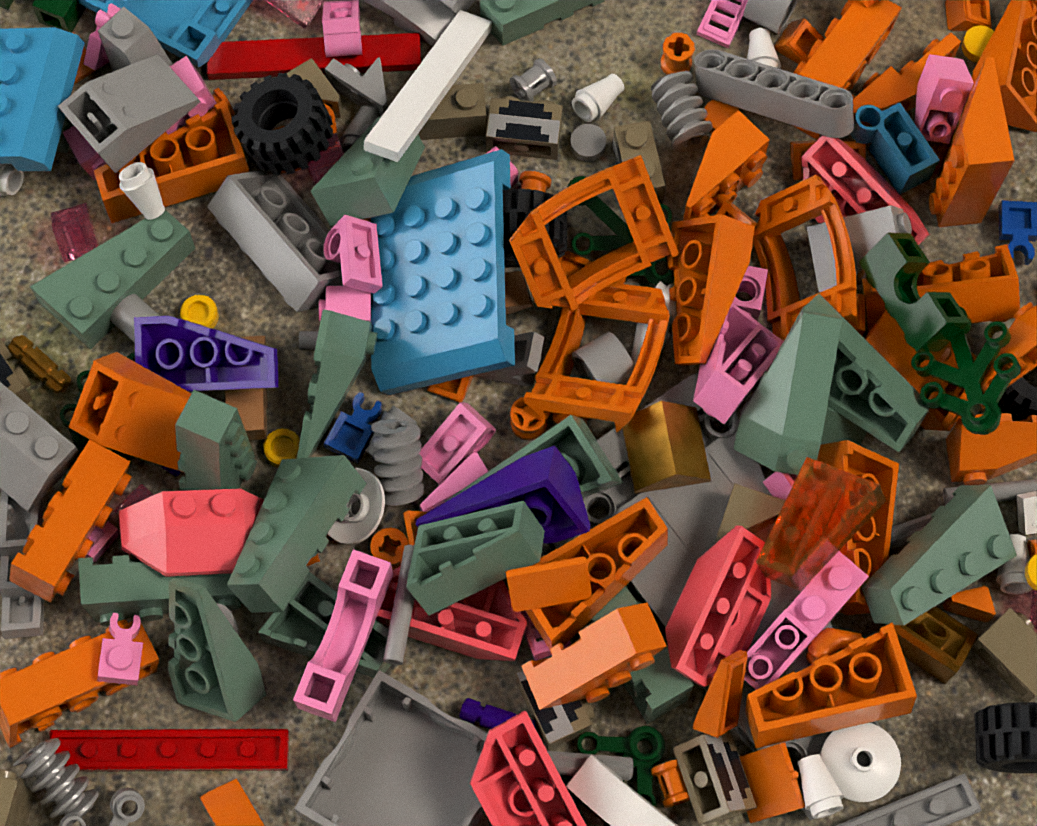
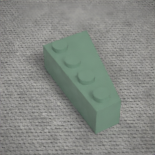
M480 0V17L492 21V31L490 33L504 46L543 29L546 23L558 18L564 20L573 16L576 10L590 4L592 7L605 2V0Z
M165 210L161 216L155 219H143L33 284L30 288L38 302L89 349H92L115 327L110 321L115 307L131 294H136L143 300L195 249V245L190 231Z
M193 390L175 424L177 451L181 452L178 470L185 472V477L182 476L179 481V489L183 491L239 489L243 480L248 481L256 468L257 460L254 459L255 455L238 409Z
M345 455L281 460L227 583V586L251 613L283 612L310 571L306 565L311 558L318 553H322L329 542L326 535L335 521L342 522L350 509L346 504L354 493L360 495L367 483Z
M129 555L112 556V562L93 565L92 557L78 558L81 605L93 620L100 622L102 626L110 625V618L113 613H118V621L134 618V615H139L142 621L162 619L163 614L169 613V581L173 578L204 586L216 603L226 606L230 611L241 608L242 602L227 586L231 574L165 577L143 562H140V560L129 559Z
M629 583L586 625L589 626L617 608L641 604V601H636L628 590L630 587ZM668 645L653 656L655 660L653 664L644 669L632 671L630 673L632 679L623 684L647 724L686 702L694 686L690 679L671 668Z

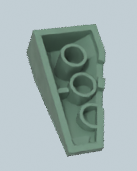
M323 309L313 358L315 366H318L317 373H313L312 379L309 382L307 395L310 409L304 415L297 458H310L313 456L363 368L367 354L374 355L378 333L371 332V322Z
M173 578L169 581V618L174 623V632L169 635V646L174 648V658L168 662V672L177 702L236 722L266 696L262 673L258 663L204 586L178 578Z

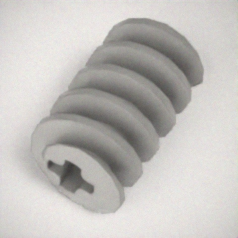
M690 71L666 75L658 79L651 86L652 98L657 103V111L662 116V124L667 128V137L672 140L671 147L676 153H688L704 147L710 140V137L705 134L712 130L713 127L710 121H703L707 117L708 112L705 108H699L703 100L700 96H694L698 91V87L696 84L690 83L693 79Z
M397 419L373 423L371 430L374 433L383 434L373 438L372 445L377 448H383L374 452L373 459L383 463L375 467L374 473L377 476L384 477L380 478L379 481L382 484L383 490L386 491L384 492L385 505H404L419 499L424 493V485L421 482L423 480V471L420 468L422 466V457L419 454L422 446L418 440L421 434L420 428L412 422Z
M58 738L39 743L13 764L14 767L26 763L27 768L20 776L22 779L32 776L37 778L30 789L32 793L42 789L47 791L40 801L41 805L51 802L56 803V806L50 813L51 818L63 814L65 816L69 813H76L83 817L93 807L94 802L99 796V792L96 789L84 791L89 784L87 776L74 779L80 770L78 764L73 763L64 766L70 758V753L68 751L55 753L61 742ZM77 820L69 821L66 824V826H71L72 824L77 822Z

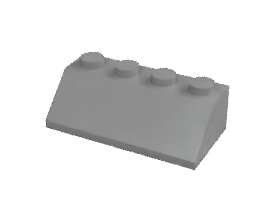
M257 170L228 175L207 208L217 218L218 223L236 240L240 249L259 267L263 276L271 281L282 294L289 306L294 308L296 312L319 307V299H326V286H343L341 264L327 260L323 253L325 238L330 230L281 174H272L270 170L266 172Z
M0 382V488L26 511L30 512L70 469L80 455V452L73 443Z

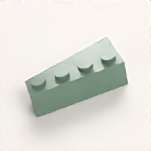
M820 294L816 295L806 304L798 315L799 317L801 312L805 310L841 316ZM842 317L828 407L897 452H900L915 435L930 408L923 402L920 393Z
M570 415L451 498L519 458L552 446H556L576 472L583 498L620 485L623 481L582 418Z
M960 485L952 493L954 497L945 506H939L931 515L932 520L921 531H915L906 540L908 544L898 555L893 554L861 586L874 623L890 624L893 622V625L904 626L1017 556L991 485Z

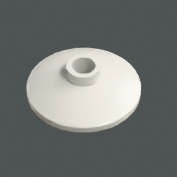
M361 468L355 469L367 483L360 495L355 493L346 504L350 509L342 522L335 521L328 532L332 539L343 544H356L367 539L378 527L384 513L385 495L381 482L373 473Z
M873 723L835 730L827 737L823 744L820 755L822 761L847 800L863 803L875 801L885 796L894 787L899 778L901 770L899 749L893 738L884 729ZM863 752L869 756V766L863 767L858 764V753Z

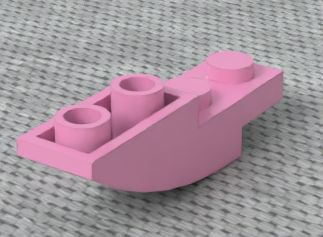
M838 550L788 608L779 615L749 649L744 680L757 690L779 679L869 576Z

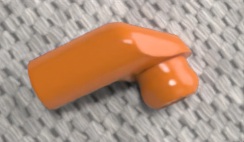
M825 628L808 645L806 659L812 665L813 661L825 655L829 657L839 649L847 648L848 644L862 638V634L835 628Z

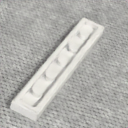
M462 10L457 13L365 138V151L395 162L400 160L492 31L491 20Z

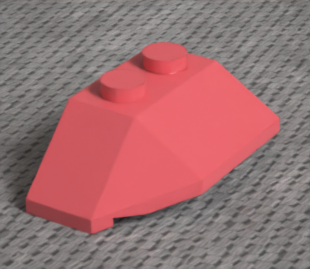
M822 135L801 157L803 180L814 175L819 176L835 197L843 217L891 205L901 208L904 213H907L912 227L911 235L918 245L930 235L915 210L865 158L839 138ZM823 215L814 218L818 223L825 222Z
M243 489L162 491L119 511L121 550L129 555H134L141 562L165 577L232 574L264 499Z
M735 526L697 559L665 628L671 668L701 687L710 685L722 659L739 650L748 652L771 600V577L767 559L770 556L769 545L743 526Z
M400 567L393 570V577L376 618L377 621L388 627L390 625ZM503 580L430 616L415 599L408 637L476 659L515 661L527 627V621L521 612L513 611L509 590Z
M526 711L489 730L470 785L492 826H586Z

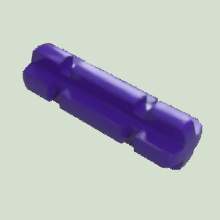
M470 698L464 700L460 710V718L473 724L475 721L480 722V726L492 729L516 716L515 713L488 704L485 707L481 706V702ZM531 719V721H532V723H533V725H534V727H535V729H536V726H537L536 721L533 720V719Z

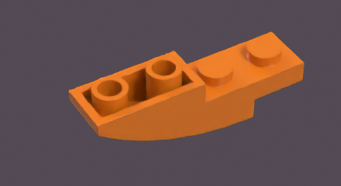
M950 32L941 41L938 39L933 40L923 51L921 59L916 63L913 60L909 61L899 73L890 66L881 75L878 72L873 74L864 84V90L856 97L852 94L853 115L855 116L857 110L864 105H874L881 111H884L900 102L906 112L915 108L917 84L929 54L954 58L961 41ZM861 121V123L866 127L872 126L868 122Z

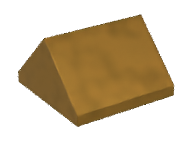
M660 401L635 412L632 419L622 428L634 494L711 481L696 407Z
M936 606L904 626L894 625L904 657L944 684L961 668L978 634Z

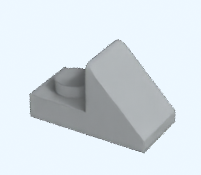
M380 57L375 60L363 76L351 64L345 63L343 65L334 58L326 66V78L338 93L360 107L370 106L376 109L380 116L384 114L388 105Z
M536 332L514 335L515 366L477 374L476 376L521 386H532L535 372H538L545 337Z

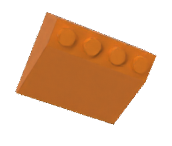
M994 57L985 59L950 140L934 191L929 195L930 212L932 215H936L938 227L982 223L1015 161Z

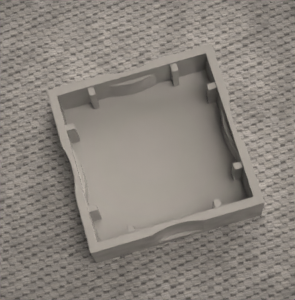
M379 670L350 716L340 742L323 760L294 810L300 817L315 826H477L485 811L474 793L470 781L488 733L467 721L459 720L444 713L433 705L428 698Z

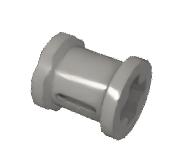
M538 58L534 61L533 67L522 75L512 76L510 78V85L521 101L533 102L534 96L545 88L556 86L557 78L551 67L543 59Z

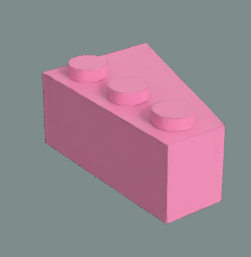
M732 303L706 364H700L693 402L703 408L706 414L725 424L757 386L765 371L768 372L784 341Z

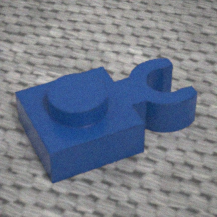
M1002 200L998 206L999 240H1010L1008 248L1012 259L1014 258V251H1020L1025 256V265H1029L1035 255V249L1029 241L1036 242L1037 202Z
M359 392L353 399V414L350 416L341 411L324 441L326 449L338 455H345L348 460L357 464L365 453V449L369 445L368 443L374 433L371 430V425L368 423L376 420L382 412V403L378 400L371 410H363L361 405L365 400V396L362 392Z

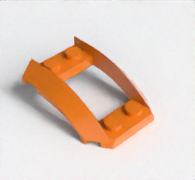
M641 155L597 172L557 193L531 211L509 239L537 307L553 309L552 306L571 308L572 311L579 309V304L612 283L650 267L651 262L672 255V257L679 255ZM613 188L634 241L605 254L567 278L545 225L574 206Z
M814 175L761 200L755 213L760 218L754 229L753 245L761 268L768 269L765 290L767 321L772 323V333L784 341L801 309L818 294L852 327L858 329L857 285L853 250L837 201L819 176ZM823 215L833 248L837 286L800 301L794 269L781 233Z
M612 283L579 304V309L572 311L571 308L562 307L552 343L535 376L536 384L531 392H526L524 395L525 403L545 422L551 412L615 422L616 433L619 432L634 416L651 382L662 350L670 314L665 304L662 289ZM587 316L648 324L640 354L626 385L569 377L574 366L572 352L580 347Z

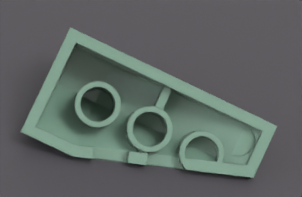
M805 310L801 312L779 348L780 352L768 372L765 371L754 395L741 410L733 445L734 450L773 471L813 477L823 435L842 316Z

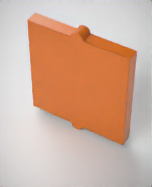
M785 742L740 756L757 808L747 811L750 823L805 808L797 781L799 775L793 769Z

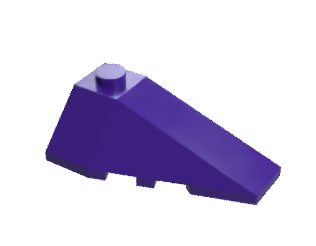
M174 316L134 317L135 362L190 393L193 390L209 392L278 388L277 348Z
M556 446L519 458L419 517L415 524L418 527L419 525L524 501L545 530L543 543H556L590 532V522L576 472Z

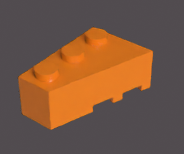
M648 602L615 609L578 631L580 638L569 647L564 648L563 643H558L550 648L552 657L537 661L530 660L521 665L539 710L586 699L588 703H594L610 695L608 690L610 687H616L631 680L632 676L630 673L632 671H638L655 662L653 656L666 648L667 645Z

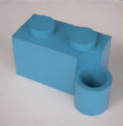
M900 102L884 111H881L874 105H864L857 110L854 116V129L850 133L851 137L861 144L871 143L869 151L900 195L931 178L940 159ZM861 121L868 122L873 127H866Z

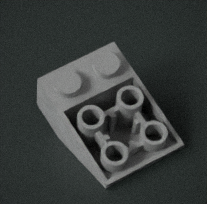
M156 54L86 82L58 107L109 167L117 173L201 101L159 54Z

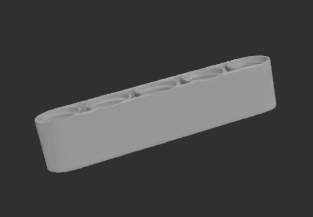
M704 50L694 58L698 93L704 97L831 138L845 137L854 129L853 96L846 89L720 50Z

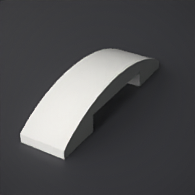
M590 754L566 784L569 790L610 826H678L624 783L619 775L592 754Z

